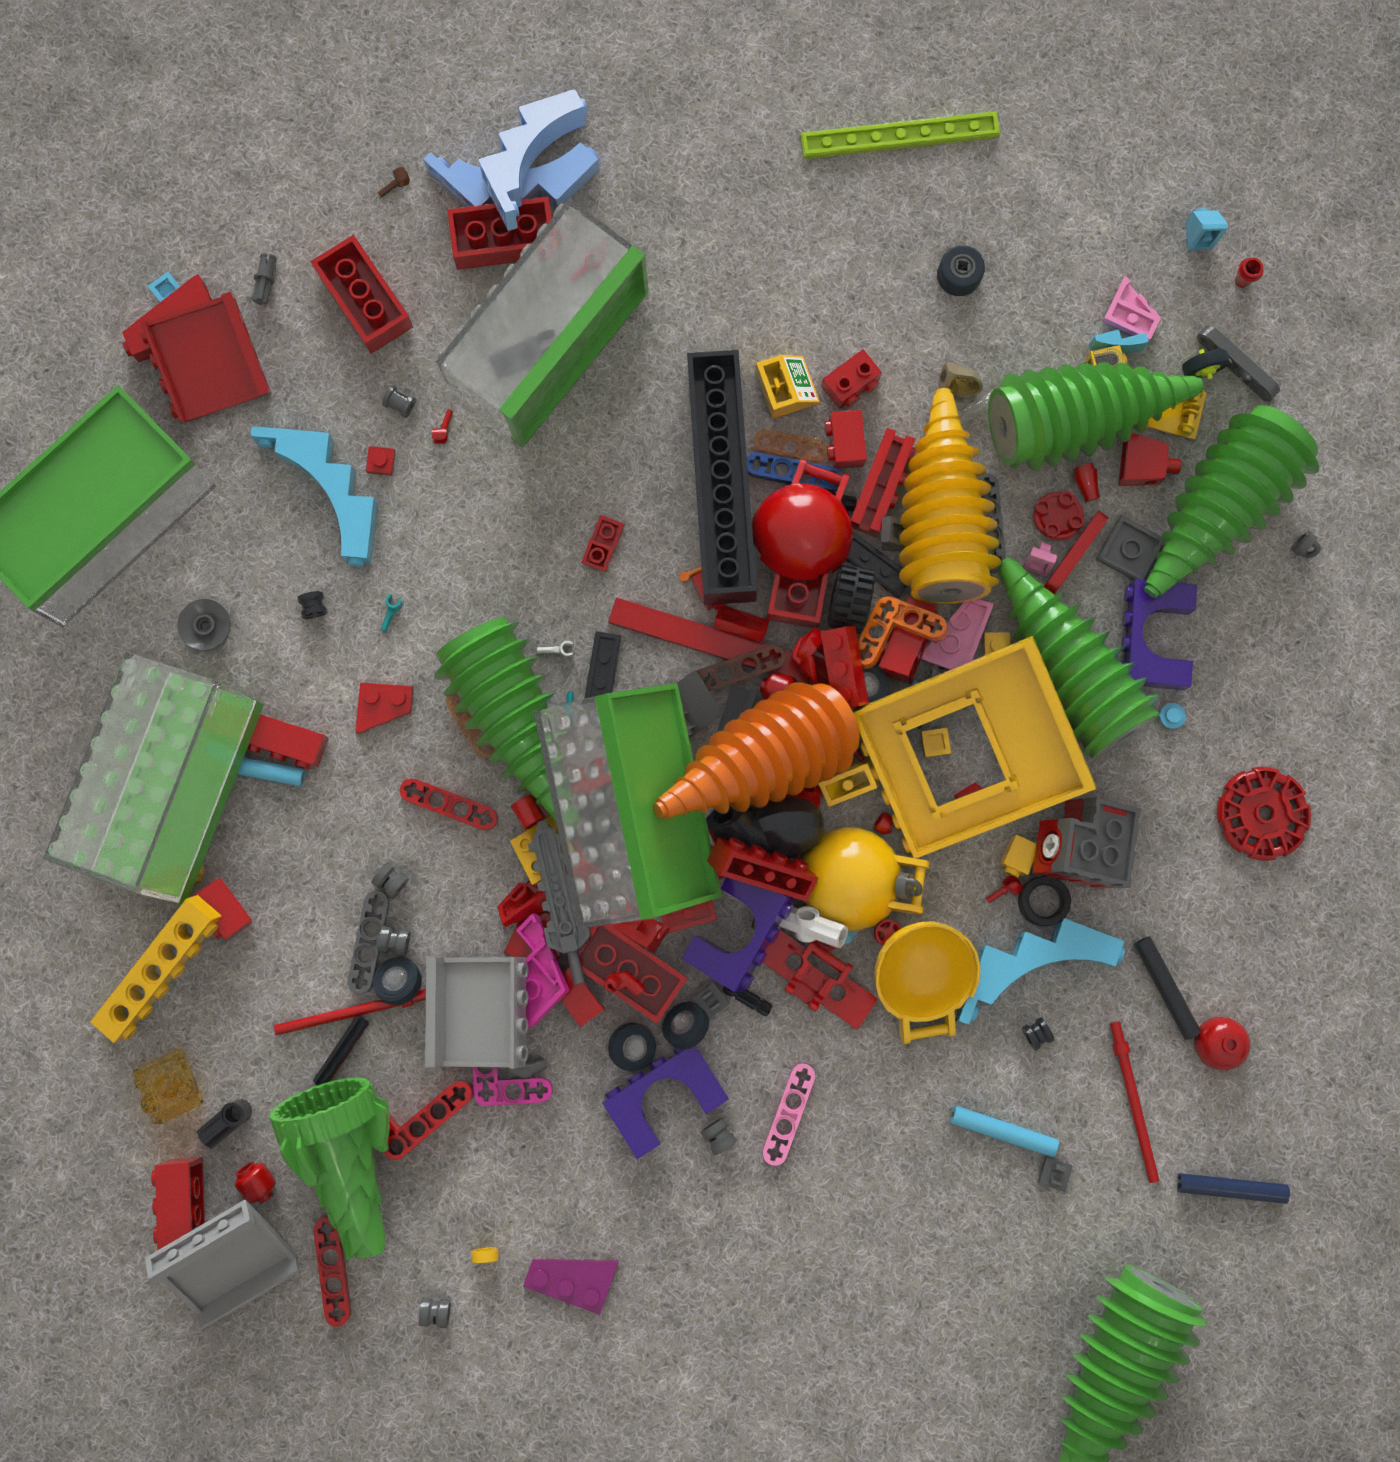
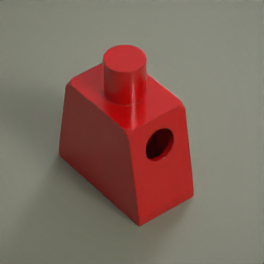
M1131 433L1129 440L1122 443L1118 486L1160 485L1165 480L1166 473L1179 474L1181 459L1168 458L1169 445L1167 443Z

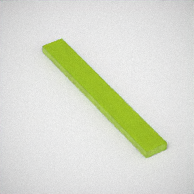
M997 111L803 132L800 138L803 159L999 138L1000 128Z

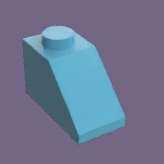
M1201 208L1190 214L1186 220L1188 250L1213 249L1228 229L1227 222L1218 211H1209L1206 208Z

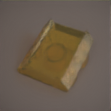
M177 1049L132 1072L135 1087L140 1090L143 1097L141 1101L142 1110L150 1115L154 1125L164 1124L195 1107L201 1106L204 1101L183 1049Z

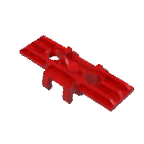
M780 930L776 940L773 943L770 942L765 950L767 956L763 964L789 981L784 991L798 997L809 1005L808 1008L814 1012L817 1011L821 1004L858 1030L878 998L847 977L853 965L842 962L818 945L817 940L810 942L806 948ZM813 953L837 970L840 974L836 980L828 977L807 961L809 954ZM790 954H796L801 959L800 966L795 970L789 969L786 965V958ZM834 985H840L844 989V996L841 1000L835 1001L829 995Z

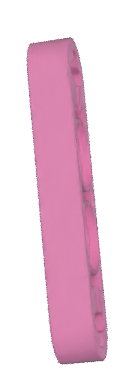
M797 1064L791 1070L762 1151L763 1158L770 1165L777 1166L782 1164L788 1155L815 1080V1072L807 1064ZM803 1068L807 1069V1074L810 1076V1079L804 1080L801 1088H806L805 1094L797 1089H790L791 1083L797 1086L799 1078L795 1074L797 1071L801 1072ZM792 1093L798 1094L801 1098V1104L796 1109H790L786 1105V1098ZM782 1119L789 1120L792 1125L791 1131L785 1135L778 1133L776 1129L778 1121ZM774 1134L779 1139L788 1140L786 1145L782 1142L780 1143L779 1151L782 1153V1156L771 1160V1155L767 1150L775 1147L776 1140H771L772 1135Z

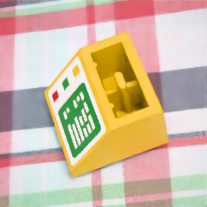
M779 355L756 363L755 375L771 419L820 404L803 356Z

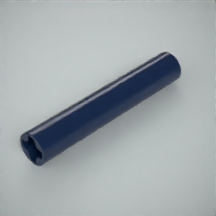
M1178 1174V1179H1181V1183H1177L1179 1193L1288 1204L1290 1199V1188L1287 1184Z

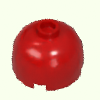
M1214 1017L1199 1026L1201 1033L1194 1037V1048L1205 1065L1215 1070L1228 1071L1239 1067L1246 1061L1250 1053L1251 1041L1248 1032L1240 1023L1231 1018Z

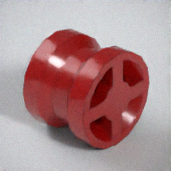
M894 920L880 921L874 928V939L883 946L901 927Z

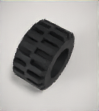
M846 564L840 566L827 618L829 628L836 629L855 625L857 634L864 630L874 591V570Z

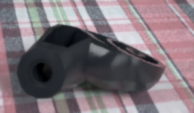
M786 797L780 802L769 800L766 806L762 808L749 806L745 812L737 811L729 805L727 813L722 814L714 809L706 818L708 831L714 843H716L718 837L726 840L735 838L743 842L745 846L757 845L770 854L776 851L785 855L789 860L795 859L811 850L820 842L824 835V817L820 809L812 802L803 798Z

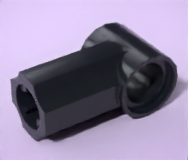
M238 1099L224 1105L220 1112L196 1131L200 1141L210 1149L217 1146L236 1128L249 1120L252 1114L250 1103L246 1100ZM234 1106L239 1108L241 1112L239 1120L235 1119L232 1115V1108Z

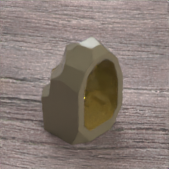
M945 363L939 375V388L950 389L954 397H973L982 391L983 383L980 376L972 369L965 368L960 364Z

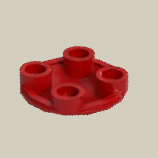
M1069 491L1053 492L1043 496L1036 503L1033 519L1035 526L1041 534L1048 539L1060 541L1070 539L1079 532L1084 525L1083 507L1073 493Z

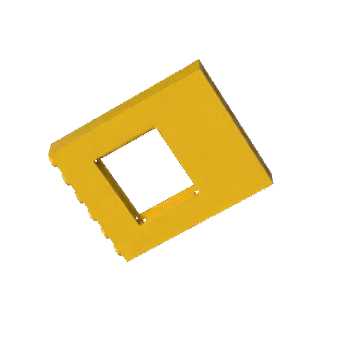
M1033 636L853 711L863 742L860 743L863 753L866 757L870 756L874 766H871V771L875 780H880L884 790L881 793L886 805L891 804L895 813L892 815L894 825L897 829L901 828L905 837L902 839L904 848L907 853H912L915 859L1096 789L1094 779ZM974 704L1006 780L937 806L906 731Z

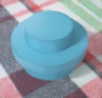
M1176 703L1166 704L1159 712L1160 722L1168 729L1179 728L1186 720L1185 710Z

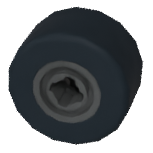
M957 245L950 248L943 255L937 269V280L940 287L953 296L971 294L978 288L985 272V262L982 255L976 249L967 245Z

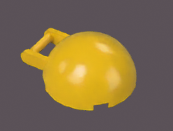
M842 827L827 831L820 842L804 853L801 860L809 864L808 869L819 878L806 904L816 908L819 911L820 917L848 927V931H860L874 927L885 919L891 911L923 915L924 907L921 906L923 892L920 896H911V904L900 903L895 893V884L898 875L902 872L901 866L915 868L914 879L918 880L923 888L925 872L929 869L930 862L896 855L893 848L882 837L872 831L860 827Z
M931 921L905 926L896 931L885 942L878 954L874 969L876 991L888 1013L890 1012L898 1018L900 1039L903 1045L910 1044L911 1040L944 1034L948 1037L955 1036L954 1010L961 1008L969 997H974L980 981L981 968L978 954L972 942L960 931L949 925ZM944 1017V1024L910 1029L909 1021L927 1022Z

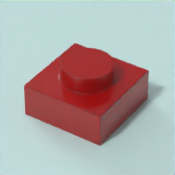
M369 446L366 472L369 474L393 476L395 449Z

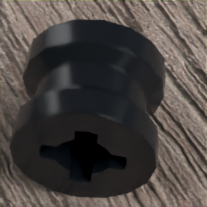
M313 591L297 597L298 603L302 605L301 617L303 619L321 617L328 613L327 608L322 602L324 599L323 592Z
M1042 1017L1036 1019L1033 1025L1022 1027L1026 1039L1035 1051L1039 1050L1045 1042L1051 1043L1054 1041V1036Z

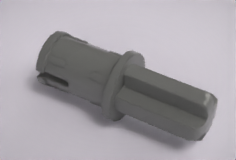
M267 253L260 255L258 272L254 275L256 282L252 300L259 305L267 303L270 287L275 281L273 272L277 258L272 254L269 255L268 263L266 259Z

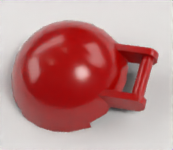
M801 459L792 484L774 491L761 502L752 518L753 545L756 546L761 555L760 560L767 567L787 578L816 580L821 574L829 571L834 573L845 563L851 551L853 529L851 519L841 500L850 475L844 473L842 476L807 464V460ZM803 473L839 485L836 496L820 486L800 483Z

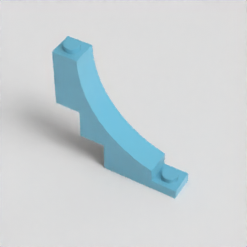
M252 426L250 436L259 447L271 449L275 445V453L281 460L291 463L306 472L325 490L338 517L341 532V557L344 561L354 567H363L364 563L371 564L378 503L374 497L353 496L356 472L352 465L331 463L334 442L331 435L324 432Z
M1063 918L1056 925L1051 941L1028 932H1020L1012 955L990 946L982 945L978 954L981 967L979 984L974 997H969L962 1007L959 1008L955 1021L969 1025L970 1021H975L979 1011V1006L976 1005L977 1001L992 1005L1012 982L1027 972L1045 964L1063 960H1085L1106 966H1116L1117 963L1122 961L1125 954V948H1122L1124 941Z

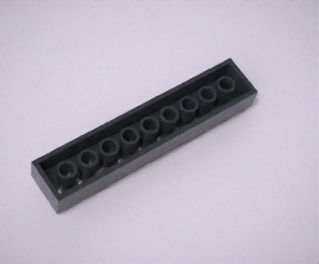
M739 350L687 353L704 605L756 602L757 584Z

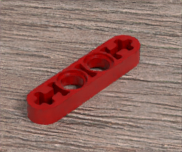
M1098 510L1077 538L1076 543L1072 545L1061 564L1058 565L1045 583L1044 587L1051 593L1055 594L1109 519L1107 515Z
M410 778L405 780L400 786V795L407 802L464 824L488 831L492 830L498 823V815L492 808L428 783ZM413 784H417L416 789L424 793L425 788H429L425 794L424 803H420L422 797L416 794L409 798V793L405 791L406 787H412ZM434 793H441L444 796V803L440 807H432L430 797ZM459 802H465L469 807L468 813L463 817H458L454 813V807ZM474 806L479 807L476 810L479 814L485 815L486 812H490L489 816L493 819L492 823L487 822L485 826H482V821L476 817H473V822L468 821L473 815Z
M328 1216L319 1219L314 1226L315 1249L324 1316L329 1325L339 1327L344 1325L351 1316L350 1296L344 1252L335 1228L329 1233L330 1242L335 1239L336 1244L321 1246V1242L325 1243L327 1238L325 1232H320V1228L324 1226V1222H327L328 1226H332ZM328 1249L336 1251L338 1255V1260L333 1265L327 1264L323 1258L324 1252ZM336 1277L341 1281L342 1288L339 1292H331L328 1289L327 1282L329 1278ZM343 1295L344 1300L340 1299L338 1306L339 1310L345 1311V1314L341 1316L340 1320H337L336 1316L331 1315V1312L336 1307L335 1300L329 1302L328 1298L335 1299Z

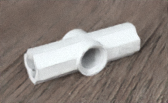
M804 906L799 909L793 907L788 918L782 919L779 925L782 928L795 932L796 938L802 942L818 940L839 949L845 944L846 937L848 936V927L820 917L819 911L810 906Z

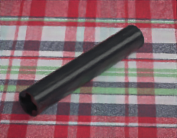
M1151 936L1134 943L1139 956L1184 1040L1199 1035L1201 1030Z

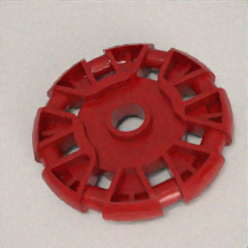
M1253 767L1249 772H1239L1226 783L1223 788L1225 790L1223 796L1219 797L1217 802V822H1220L1222 825L1224 839L1238 853L1242 851L1248 854V858L1254 860L1272 861L1281 855L1284 857L1288 856L1305 840L1303 836L1306 831H1309L1311 825L1310 804L1307 805L1304 795L1306 793L1304 789L1290 775L1285 776L1279 773L1280 770L1275 768ZM1250 782H1257L1259 788L1252 789ZM1275 782L1281 785L1279 792L1272 789ZM1235 794L1242 797L1238 803L1232 801ZM1294 799L1297 809L1292 810L1289 800ZM1262 806L1267 807L1271 812L1270 819L1267 821L1259 816V809ZM1237 817L1241 827L1234 829L1231 819ZM1290 822L1296 826L1293 832L1287 829ZM1249 837L1257 839L1254 845L1247 843ZM1277 838L1278 845L1273 847L1271 839Z

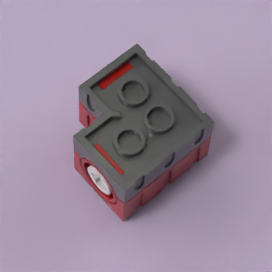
M1099 797L1066 800L1063 819L1042 820L1039 822L1032 873L1047 875V877L1060 880H1069V882L1080 885H1090V887L1097 889L1131 888V872L1133 871L1135 858L1134 849L1137 843L1140 808Z

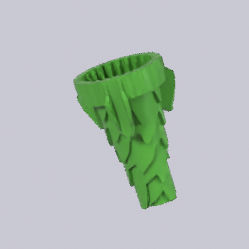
M351 1077L314 1086L278 1104L270 1112L269 1118L277 1143L281 1146V1156L308 1187H314L319 1206H325L330 1224L338 1232L346 1260L354 1257L357 1259L375 1257L384 1252L385 1232L380 1208L382 1197L375 1177L374 1168L377 1166L372 1147L380 1152H385L389 1149L388 1102L376 1095L374 1086L370 1084L369 1080L361 1077Z

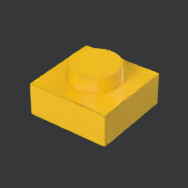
M1010 632L983 634L984 656L1011 645Z
M947 728L920 732L924 758L951 754Z

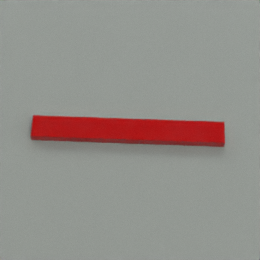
M617 597L608 620L609 624L725 660L769 646L768 644L750 640ZM774 649L770 650V655L762 658V653L756 654L761 661V669L766 668L764 662L772 660L774 664H777L778 658L781 657V653H776ZM784 650L786 658L783 665L766 672L769 674L779 672L793 676L798 683L806 684L808 680L802 673L801 666L791 659L793 652ZM745 658L742 661L744 666L753 669L757 667V663L753 658Z

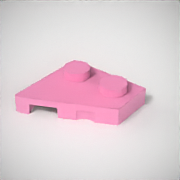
M1124 277L1102 322L1132 336L1146 333L1150 341L1161 317L1153 308L1148 306L1147 300L1142 294L1138 295L1130 285L1131 281Z

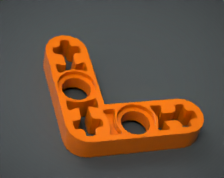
M882 597L876 603L858 640L860 654H865L869 648L866 641L872 644L869 650L872 657L862 661V666L864 669L875 666L894 626L931 641H940L948 633L945 619L940 615L896 598ZM889 604H890V605L892 606V609H893L894 611H893V612H891V611H888V612H887V614H886V616H885V620H886V623H885V622L882 621V619H883V617H884V611H883L882 608H883V607L887 608V607L889 606ZM909 613H916L919 619L917 623L908 625L904 622L905 616ZM926 617L927 624L931 626L939 623L942 630H936L935 633H932L931 628L923 624L924 618ZM882 627L884 629L882 637L877 639L870 637L872 628Z

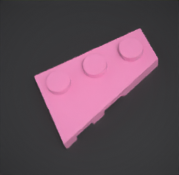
M981 599L963 603L949 619L946 637L940 641H932L925 649L921 661L930 665H938V668L947 671L973 661L994 604Z

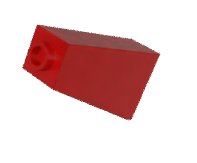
M199 274L185 282L122 332L125 338V342L122 344L129 357L133 356L140 363L149 359V354H152L149 343L145 344L140 335L139 329L143 328L140 321H150L212 300L206 284Z

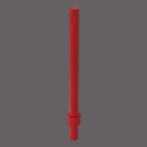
M426 989L419 990L411 1001L403 1005L394 1006L382 1000H377L274 1025V1032L277 1036L402 1006V1008L414 1006L415 1002L426 1000Z
M1120 1021L1111 1022L1110 1027L1115 1043L1112 1044L1114 1055L1118 1056L1149 1183L1159 1182L1128 1055L1130 1053L1129 1043L1124 1039Z

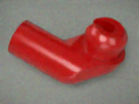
M627 971L611 973L604 982V987L609 992L628 989L636 997L646 988Z

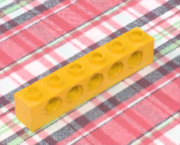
M198 895L187 898L90 1023L113 1043L131 1038L138 1030L137 1023L141 1019L144 1020L153 1011L154 1007L152 1004L155 1000L161 999L169 991L170 987L168 984L173 978H178L186 969L185 962L189 958L192 959L201 950L202 946L200 943L205 937L209 938L217 930L218 925L216 923L222 916ZM188 924L193 929V935H190L187 931ZM171 945L177 950L176 956L171 951ZM155 966L159 967L161 971L160 976L156 973ZM140 986L144 989L145 996L140 993ZM124 1007L127 1008L129 1016L124 1013Z

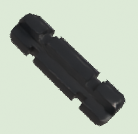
M725 986L723 988L725 994L730 997L734 996L735 1000L753 1010L755 1008L763 1016L767 1017L773 1005L764 999L763 1001L760 1000L759 996L749 990L733 992Z

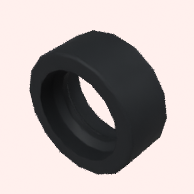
M1044 875L1032 878L1023 885V890L1018 896V906L1021 914L1027 921L1034 925L1045 927L1058 924L1063 918H1066L1071 908L1072 899L1069 889L1062 881ZM1042 885L1055 889L1060 899L1057 911L1047 917L1034 913L1029 904L1031 892L1036 887Z

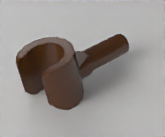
M404 167L396 168L393 171L395 180L378 192L381 198L392 189L409 184L410 178Z

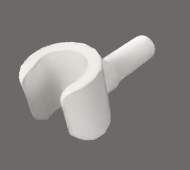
M564 641L560 646L537 647V653L560 654L563 658H570L573 653H565L563 646H573L574 644L571 641Z

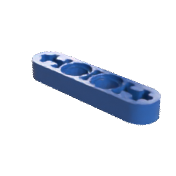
M754 452L747 457L748 474L750 476L790 485L800 463V460ZM755 459L760 460V465L768 466V461H771L770 474L766 473L767 468L759 467L758 471L753 470V466L749 465V463H754ZM807 462V464L843 476L842 472L835 467ZM778 464H784L788 467L789 472L786 476H778L774 468ZM816 477L810 481H803L802 479L800 483L820 486L830 492H836L839 488V485H828L829 482L822 479L820 484L816 483Z

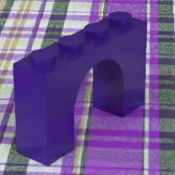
M1134 579L1129 586H1126L1124 591V601L1128 602V608L1124 612L1122 620L1123 626L1126 627V636H1123L1121 646H1123L1121 651L1125 652L1124 662L1121 663L1136 662L1129 674L1134 680L1148 677L1143 687L1186 690L1192 687L1193 661L1162 658L1151 652L1143 639V625L1147 617L1153 613L1164 612L1189 615L1196 610L1197 585L1176 583L1162 596L1153 598L1144 591L1146 580Z
M726 877L721 890L746 904L753 913L755 932L752 940L742 950L731 953L703 936H694L681 959L733 992H742L751 985L754 979L752 973L756 966L759 967L764 962L767 956L765 952L767 946L778 937L780 932L778 927L782 919H787L793 909L791 903L794 898Z
M696 1046L685 1050L675 1048L673 1050L675 1055L668 1060L664 1056L650 1065L652 1070L645 1075L640 1071L628 1079L630 1084L625 1088L620 1089L617 1086L605 1094L607 1099L602 1104L637 1159L660 1145L658 1137L646 1120L642 1110L644 1093L654 1082L666 1078L683 1082L690 1088L706 1114L729 1100Z

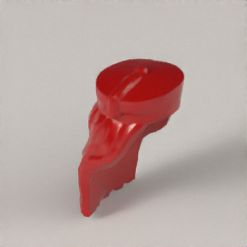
M815 627L804 637L798 639L791 659L801 666L802 673L809 679L811 685L822 683L830 686L821 633Z

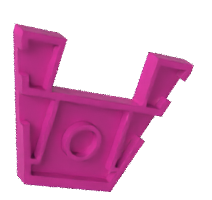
M532 913L516 930L533 950L526 958L529 969L526 978V991L528 993L526 1019L528 1020V1028H534L570 991L553 949L547 947L542 922L537 914Z

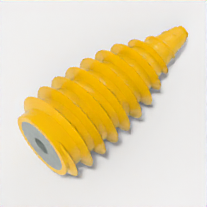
M940 388L933 395L932 407L929 411V422L923 429L925 437L921 438L915 446L918 454L908 464L912 473L907 476L904 482L908 492L902 499V506L906 511L902 514L900 523L905 530L901 533L899 540L905 548L899 554V560L905 567L900 571L899 579L906 586L911 587V595L917 600L934 604H956L981 599L991 592V588L999 584L997 578L990 576V570L997 568L1001 564V560L999 557L989 554V552L996 549L1000 542L995 537L987 535L997 528V522L990 517L984 516L995 509V504L992 501L982 498V496L991 491L992 487L989 483L977 479L986 473L987 468L980 463L973 462L972 459L978 456L980 451L978 448L968 445L966 441L970 437V433L962 428L960 422L962 417L958 415L954 395L951 393V390Z

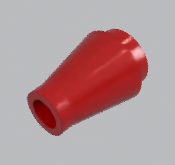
M1246 258L1241 261L1235 277V284L1240 288H1244L1259 280L1264 272L1262 262L1257 258Z
M1093 462L1073 468L1074 475L1072 477L1081 491L1085 502L1100 498L1097 468H1094Z

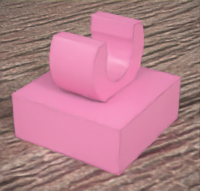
M1041 542L1039 549L1032 547L1023 568L1048 577L1055 565L1057 555L1049 553L1051 545Z

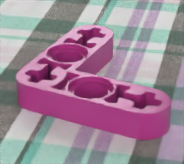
M473 1067L474 1097L477 1103L481 1105L541 1103L548 1100L552 1095V1084L546 1078L499 1080L498 1067H493L492 1071L487 1074L482 1073L478 1067ZM494 1076V1082L488 1081V1088L494 1091V1095L489 1097V1101H485L484 1096L479 1095V1091L484 1090V1081L479 1083L478 1077L489 1078ZM529 1082L528 1088H536L538 1082H542L543 1087L548 1088V1092H545L542 1098L538 1097V1093H529L530 1099H525L526 1088L524 1083ZM508 1085H519L521 1088L519 1098L510 1099L507 1096L506 1088Z

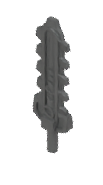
M546 820L537 822V830L533 835V842L529 843L528 847L529 852L536 853L537 862L533 863L534 872H540L542 881L537 883L538 891H545L546 901L542 903L543 911H549L551 920L546 923L547 928H544L547 947L567 954L574 985L585 983L578 951L581 950L592 935L587 917L583 918V914L576 913L575 904L580 901L578 894H572L570 885L575 880L573 874H567L565 865L570 863L569 855L562 854L561 846L566 843L564 835H558L553 828L549 827Z

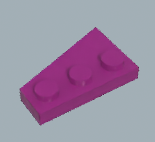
M533 1259L523 1287L600 1315L619 1260Z

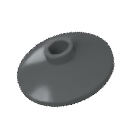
M210 599L193 601L180 613L177 624L178 633L183 642L195 650L208 651L215 649L229 635L231 627L229 614L216 601ZM209 622L211 624L210 629L203 631V624Z

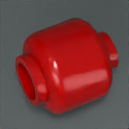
M772 672L768 678H763L760 685V693H763V700L768 699L777 691H783L788 685L797 683L796 678L779 672Z
M252 1161L235 1174L237 1178L234 1186L242 1198L249 1204L257 1201L259 1204H262L273 1196L272 1190L276 1185V1180L265 1164H255Z

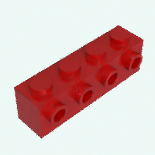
M718 837L707 859V862L721 876L806 902L819 879L808 869L809 864L801 859L795 858L792 861L776 851L770 854L757 845L745 846L743 842L735 838L726 840Z

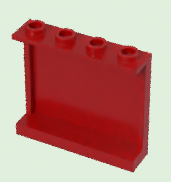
M231 291L221 294L219 298L150 321H140L143 327L139 329L140 335L144 343H149L152 350V354H149L154 369L159 368L162 379H159L160 386L164 394H169L172 401L169 404V409L173 418H178L179 422L185 423L271 393L236 298Z

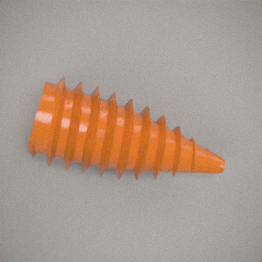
M802 682L792 683L783 691H777L768 699L758 702L753 709L745 710L738 719L729 721L724 726L723 731L714 733L709 739L708 745L698 749L695 761L688 763L685 768L684 777L678 778L674 785L656 800V803L653 804V810L660 819H668L682 814L687 815V813L694 811L705 814L707 813V808H714L717 812L725 814L729 810V805L737 811L745 812L750 804L762 808L767 805L769 800L780 802L787 794L792 796L798 795L803 788H813L817 786L819 781L831 780L835 773H844L852 765L853 754L857 751L859 745V729L855 716L846 700L831 686L822 683L815 685Z

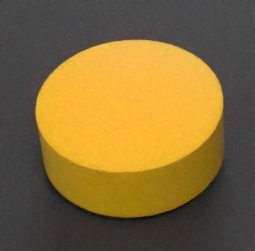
M495 1247L478 1248L471 1252L472 1263H489L499 1260V1251Z

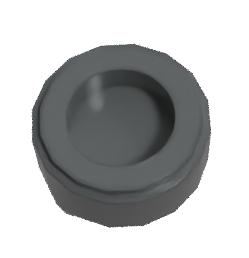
M1307 531L1294 542L1291 550L1297 556L1313 558L1320 553L1321 546L1316 541L1317 537L1311 531ZM1311 546L1314 547L1313 551L1307 552Z
M901 872L898 875L895 893L899 899L909 900L911 896H920L922 894V885L918 880L914 879L913 874Z

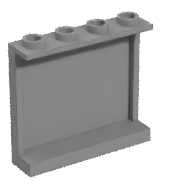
M526 957L426 958L425 1067H510V1069L526 1067L528 1048L526 1046V1033L528 1031V1020L526 1019V1006L528 1004L526 978L529 972Z
M246 1200L145 1258L148 1280L154 1285L161 1281L164 1282L198 1314L199 1325L202 1330L300 1272L294 1250Z

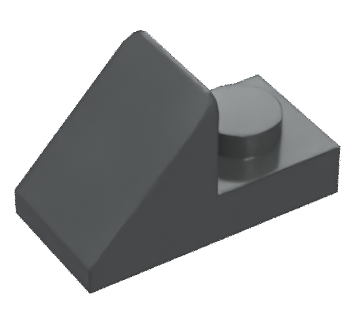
M892 516L882 517V551L901 552L905 548L899 540L901 533L905 530L900 523V519Z

